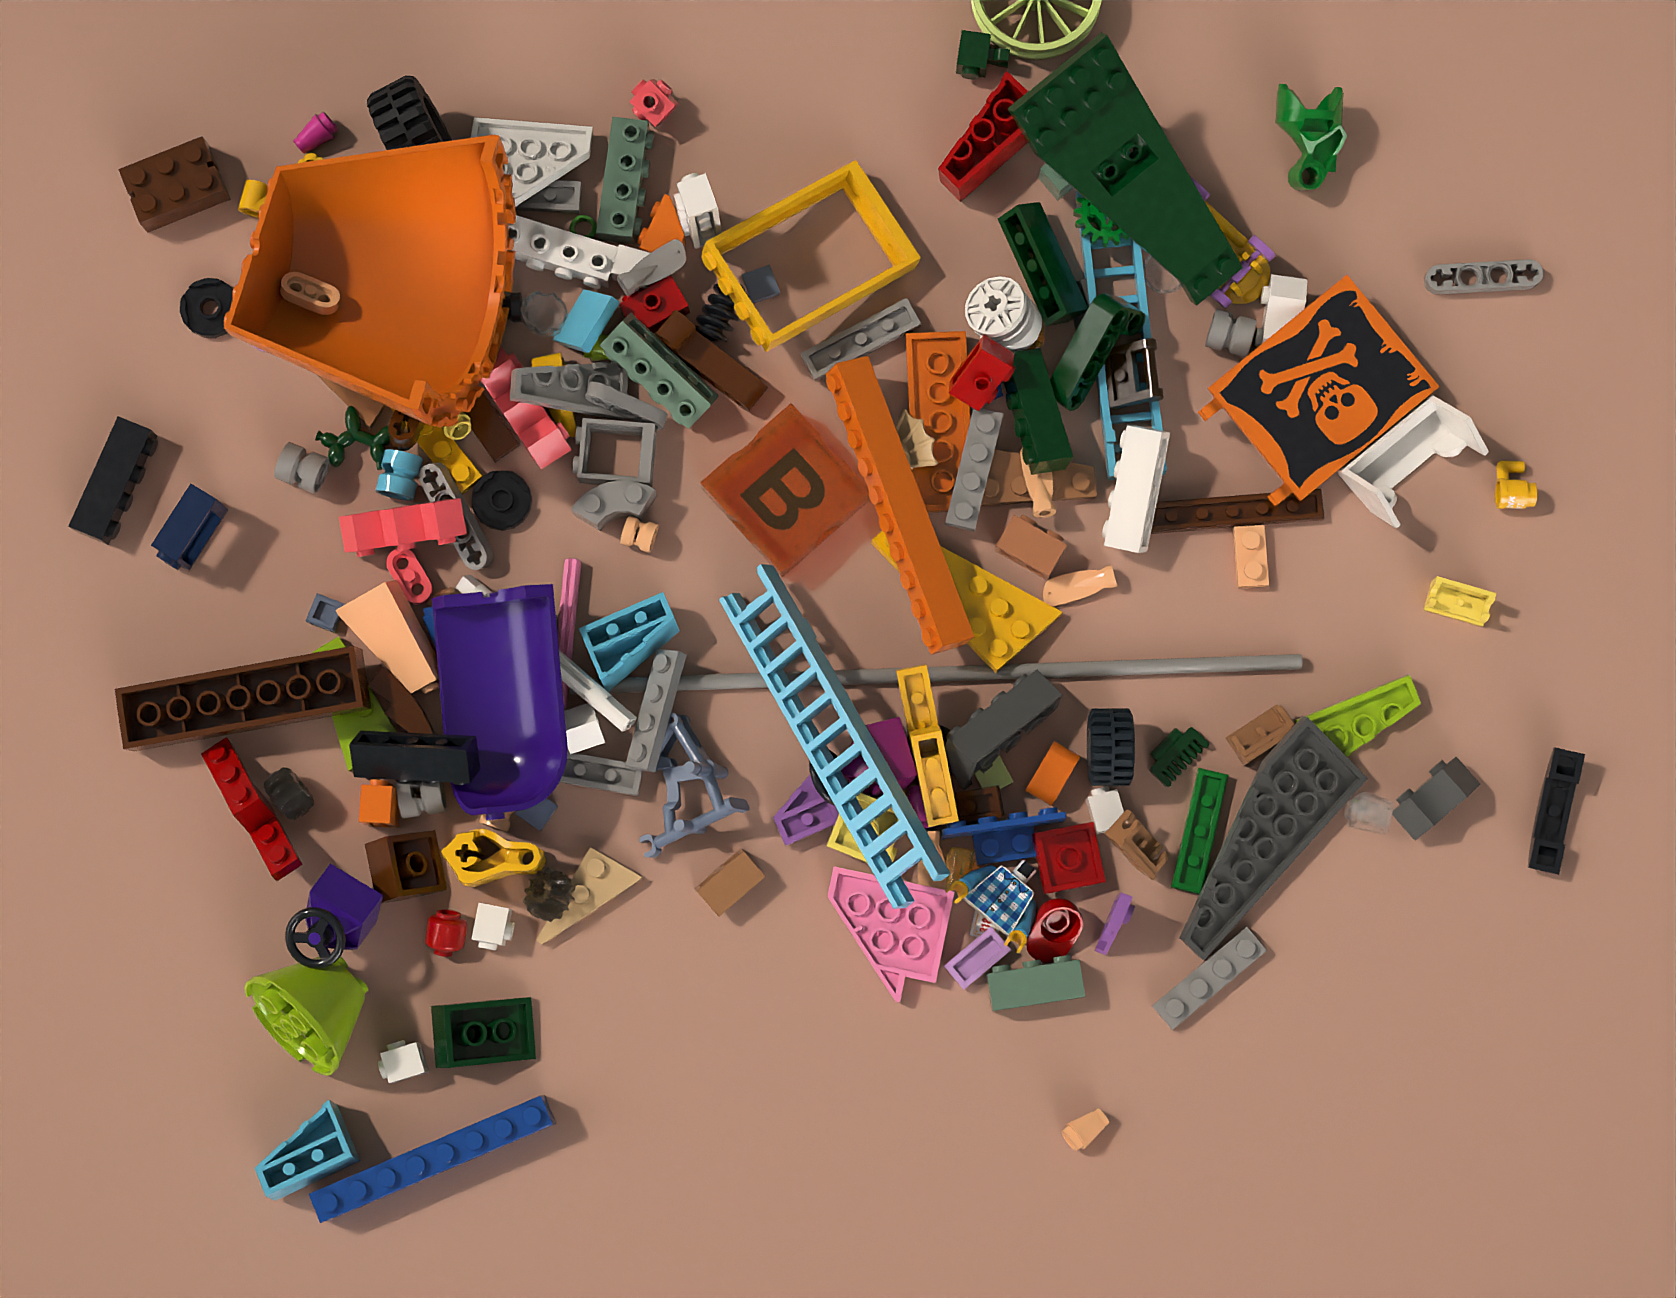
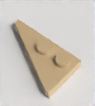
M590 847L536 941L544 944L552 940L565 929L579 922L606 902L617 897L618 894L638 883L642 877Z

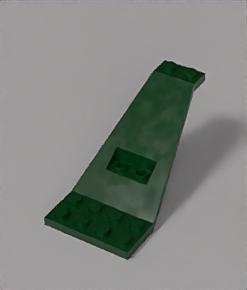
M1103 32L1098 34L1007 108L1035 155L1179 281L1193 304L1198 305L1243 268L1108 35ZM1110 167V170L1105 174L1106 169Z

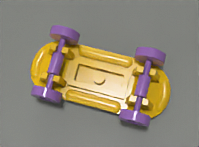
M1190 176L1205 201L1210 194ZM1205 201L1243 267L1210 294V296L1225 309L1231 303L1247 304L1253 302L1261 296L1263 286H1268L1270 266L1268 262L1276 255L1257 236L1253 235L1248 240Z

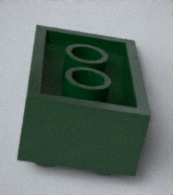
M531 997L431 1006L436 1068H454L536 1059Z

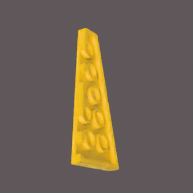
M881 531L872 539L871 544L899 572L896 561L890 555V545L887 537ZM940 546L974 634V638L967 642V644L995 673L1001 670L1062 615V611Z

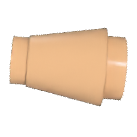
M1098 1108L1066 1123V1128L1061 1133L1068 1145L1074 1151H1077L1080 1148L1085 1149L1105 1126L1109 1124L1106 1115Z

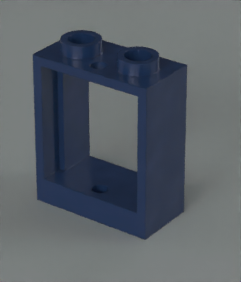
M190 483L151 544L152 547L159 551L156 557L176 570H179L182 566L190 571L228 509L216 498Z

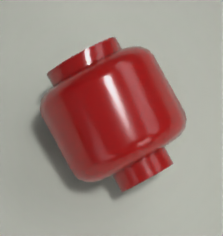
M448 909L437 910V913L431 915L427 921L426 945L434 949L435 955L443 957L452 956L453 952L460 951L465 946L466 920L461 917V913Z

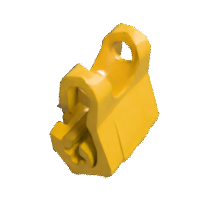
M475 829L465 833H458L441 851L443 858L446 859L453 869L459 882L466 887H478L508 875H536L543 870L546 864L544 852L536 845L526 842L506 841L488 829ZM481 838L489 839L500 848L498 852L485 860L478 857H468L466 860L463 857V854H468L469 851L477 855H485V852L479 846ZM526 853H533V861L528 865H524L523 856Z

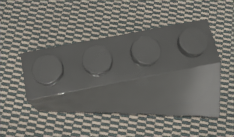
M1038 669L1029 676L1027 674L1020 676L1013 684L1011 690L1007 693L1005 691L998 693L991 701L989 707L985 710L979 708L970 716L967 724L963 727L957 725L947 734L946 757L959 786L964 791L972 785V776L978 770L984 774L993 766L992 763L999 756L1001 750L1008 753L1022 737V731L1029 734L1057 709L1062 694Z

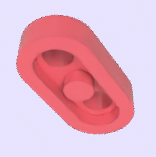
M396 548L391 551L386 560L387 569L393 579L398 581L408 602L414 605L427 603L433 595V585L415 554L409 549L397 551ZM401 560H408V567L406 569L398 568V563ZM417 585L423 586V592L420 595L413 593V589Z

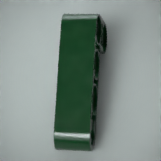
M1101 293L1094 298L1050 378L1057 403L1069 411H1074L1081 406L1119 335L1133 336L1139 332L1145 322V313L1121 297Z

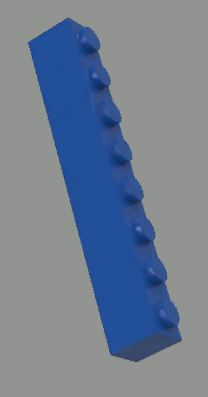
M540 1095L309 1193V1197L319 1222H327L553 1126L556 1122L545 1095Z

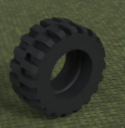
M405 75L372 92L368 97L367 107L369 108L370 116L387 150L452 141L436 107H434L423 86L414 76Z

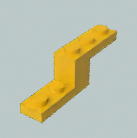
M922 664L897 669V680L912 756L917 769L928 827L958 822L942 732L938 725L927 665Z

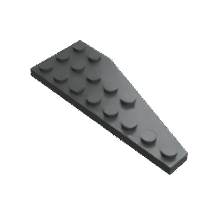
M1302 716L1262 760L1179 937L1202 960L1209 956L1368 779L1308 717Z

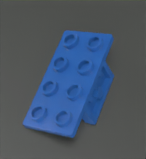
M1058 807L1039 810L1040 812H1038L1037 816L1028 817L1027 812H1017L1009 814L1008 820L997 821L996 816L983 817L978 819L977 824L967 826L966 820L948 823L947 828L942 829L941 837L942 840L972 836L977 866L1035 858L1036 853L1032 839L1034 827L1063 823L1067 817L1066 812H1058Z

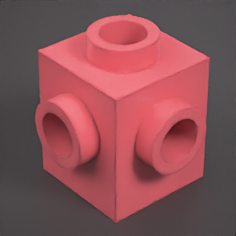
M643 79L632 90L631 93L634 97L629 101L634 106L632 109L633 113L640 120H648L654 127L661 125L679 103L671 96L673 90L661 79L658 82L655 79H651L648 82ZM651 96L655 99L654 105L650 102Z

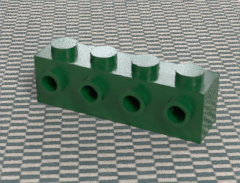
M1041 203L1018 204L997 218L1045 325L1051 326L1068 323L1087 311V304Z
M1041 349L1013 352L1015 353L1013 360L1015 370L1007 382L1002 381L1001 383H1004L1007 392V407L1009 410H1012L1015 419V434L1017 437H1020L1022 442L1023 461L1026 465H1029L1031 475L1065 470L1072 460L1073 454Z

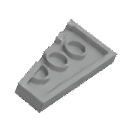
M618 362L516 368L511 373L510 401L621 421L625 417L586 400L585 395L590 382L602 383L627 394L628 375Z

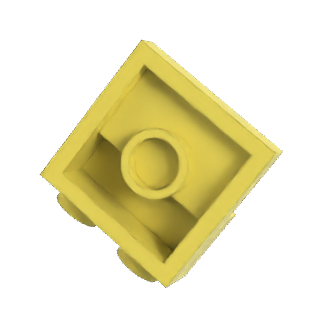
M863 793L856 796L863 810L877 800ZM890 807L871 822V825L876 834L880 836L899 820ZM839 813L826 846L867 863ZM894 843L886 849L892 862L897 853V848L893 847Z

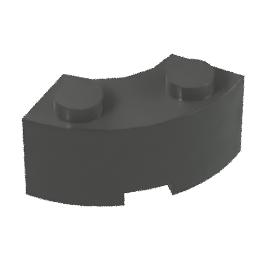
M1454 757L1447 764L1441 760L1429 771L1432 776L1414 792L1410 788L1407 789L1396 799L1399 805L1391 814L1414 840H1417L1435 826L1480 785L1478 780L1457 757Z

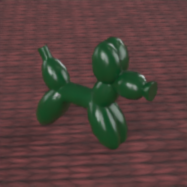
M349 406L345 412L347 431L342 432L338 437L333 433L326 432L323 434L321 431H318L315 440H320L322 445L330 448L328 457L333 467H338L344 462V448L357 441L370 446V454L373 461L376 462L377 470H383L381 464L385 451L384 446L390 444L388 425L383 427L375 436L360 430L361 418L354 406Z

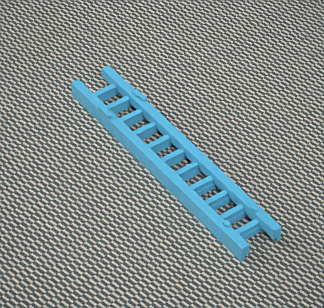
M760 564L756 567L758 570L756 572L767 589L762 596H758L748 606L740 593H731L728 596H723L719 601L893 909L907 908L915 900L901 878L902 874L921 860L933 881H942L951 873L818 644L817 636L808 620L803 618L774 565ZM772 603H775L781 617L762 632L755 618ZM789 628L796 642L776 657L769 643ZM803 653L811 667L793 682H790L783 668ZM818 678L825 693L805 708L797 694ZM832 704L840 718L820 734L812 719ZM847 729L854 744L834 759L826 745ZM861 754L868 769L848 784L841 770ZM876 781L883 795L863 810L856 796ZM891 807L899 821L878 836L871 822ZM907 834L914 848L896 862H892L886 849L903 835Z

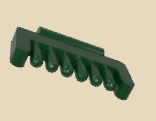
M1193 727L1188 728L1184 734L1177 728H1174L1150 753L1151 757L1157 761L1150 768V772L1165 787H1169L1172 784L1166 776L1172 781L1176 780V776L1167 767L1178 776L1182 774V771L1173 761L1182 770L1187 769V765L1177 757L1178 755L1188 765L1192 764V760L1183 750L1193 759L1197 758V754L1188 745L1199 754L1203 752L1202 748L1209 746L1208 741Z

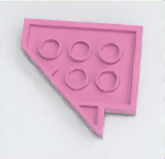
M833 867L827 897L895 1002L900 1003L905 977L936 983L954 892L949 891L946 893L943 889L904 881L915 901L907 908L893 909L875 875Z

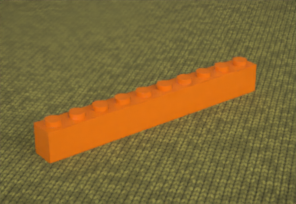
M869 356L836 363L825 374L827 377V387L833 393L837 404L838 416L843 421L848 433V443L854 449L858 460L859 472L864 477L869 489V499L875 505L879 516L880 528L885 533L890 545V555L898 566L901 574V584L907 590L911 601V611L917 618L922 630V640L928 647L931 655L961 647L972 640L974 634Z

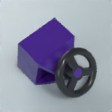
M330 863L310 890L307 908L298 911L287 924L285 942L289 953L301 965L312 969H321L334 964L341 957L344 950H357L378 920L383 895ZM305 919L308 931L295 932L297 925ZM296 943H307L310 947L315 948L321 959L306 957L300 952ZM328 948L334 949L333 952L330 953Z

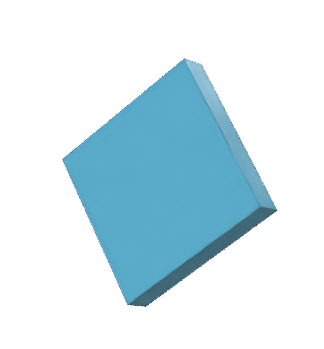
M583 289L553 340L561 346L589 353L618 307L619 301L613 296Z

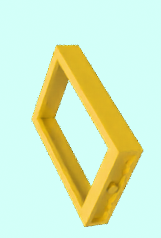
M857 160L705 242L701 252L704 265L708 270L714 271L721 291L726 296H730L734 302L736 314L742 321L745 320L751 328L750 333L757 345H762L766 352L916 268L921 259ZM843 189L893 267L772 334L721 255Z

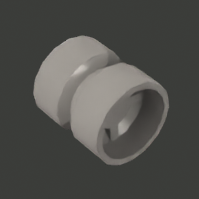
M1215 309L1205 347L1220 351L1227 347L1231 354L1246 357L1253 339L1257 320L1241 315L1234 319L1232 313Z
M289 442L280 453L274 477L288 484L297 482L300 489L316 494L326 478L330 465L329 457L314 451L307 454L304 447Z
M416 780L396 781L397 799L402 818L420 816L422 811H426L429 815L446 812V796L443 782L428 784L424 781Z

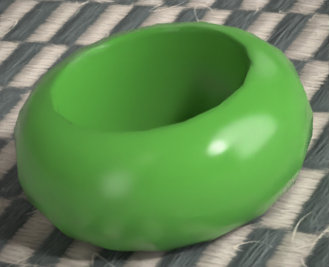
M578 215L570 224V232L577 234L575 232L576 225L585 221L591 224L592 229L589 234L584 236L593 239L597 230L595 220L588 215Z

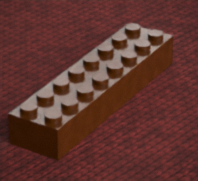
M356 646L115 689L123 749L134 752L372 709L363 650Z

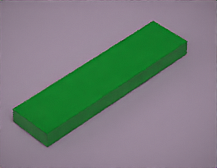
M1202 768L1197 769L1171 888L1200 894L1204 886L1228 780L1227 774Z

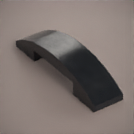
M1553 748L1538 801L1530 843L1528 868L1558 875L1560 873L1565 844L1563 843L1576 784H1579L1585 758L1583 753Z

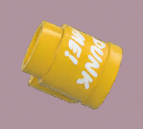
M1499 461L1497 463V482L1495 486V506L1497 509H1525L1526 507H1534L1536 505V483L1527 482L1526 480L1509 479V473H1524V461Z

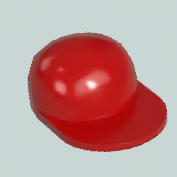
M1062 898L1050 899L1043 903L1036 916V923L1026 941L1027 951L1033 959L1048 963L1054 962V957L1068 954L1083 928L1082 915L1077 906L1069 900Z

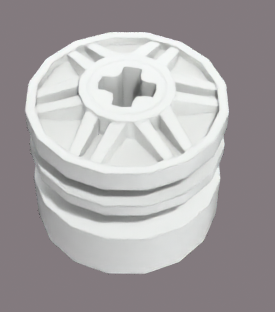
M998 276L986 279L972 290L966 301L965 317L969 326L980 338L986 335L1012 352L1024 351L1030 348L1037 340L1042 328V316L1026 292L1011 278Z

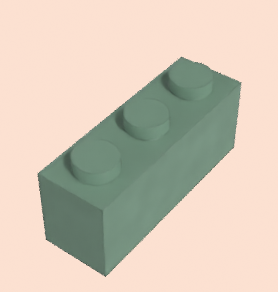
M1066 955L1054 957V963L1042 965L1041 960L1022 962L1023 968L1011 970L1010 964L992 967L993 973L986 974L992 1011L1086 997L1080 959L1072 961V956Z

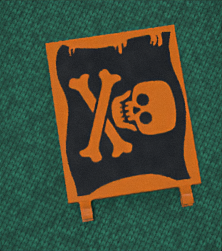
M1345 275L1208 387V391L1213 395V400L1198 411V414L1204 421H1207L1220 409H1224L1282 479L1283 484L1267 496L1271 503L1276 506L1291 493L1299 501L1303 500L1440 386L1351 278Z

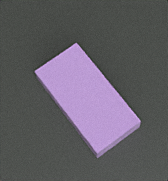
M991 926L945 964L944 967L964 990L1011 951V949L1004 945L1005 942Z

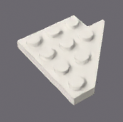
M474 117L471 138L486 135L500 136L508 159V164H503V172L512 176V196L516 207L590 158L593 127Z

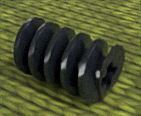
M717 283L713 287L716 294L708 296V301L711 305H703L702 311L705 315L697 316L696 321L700 326L695 325L696 331L710 341L727 342L728 338L722 332L723 330L733 332L734 329L728 321H739V317L734 313V302L729 295L726 296L721 291Z

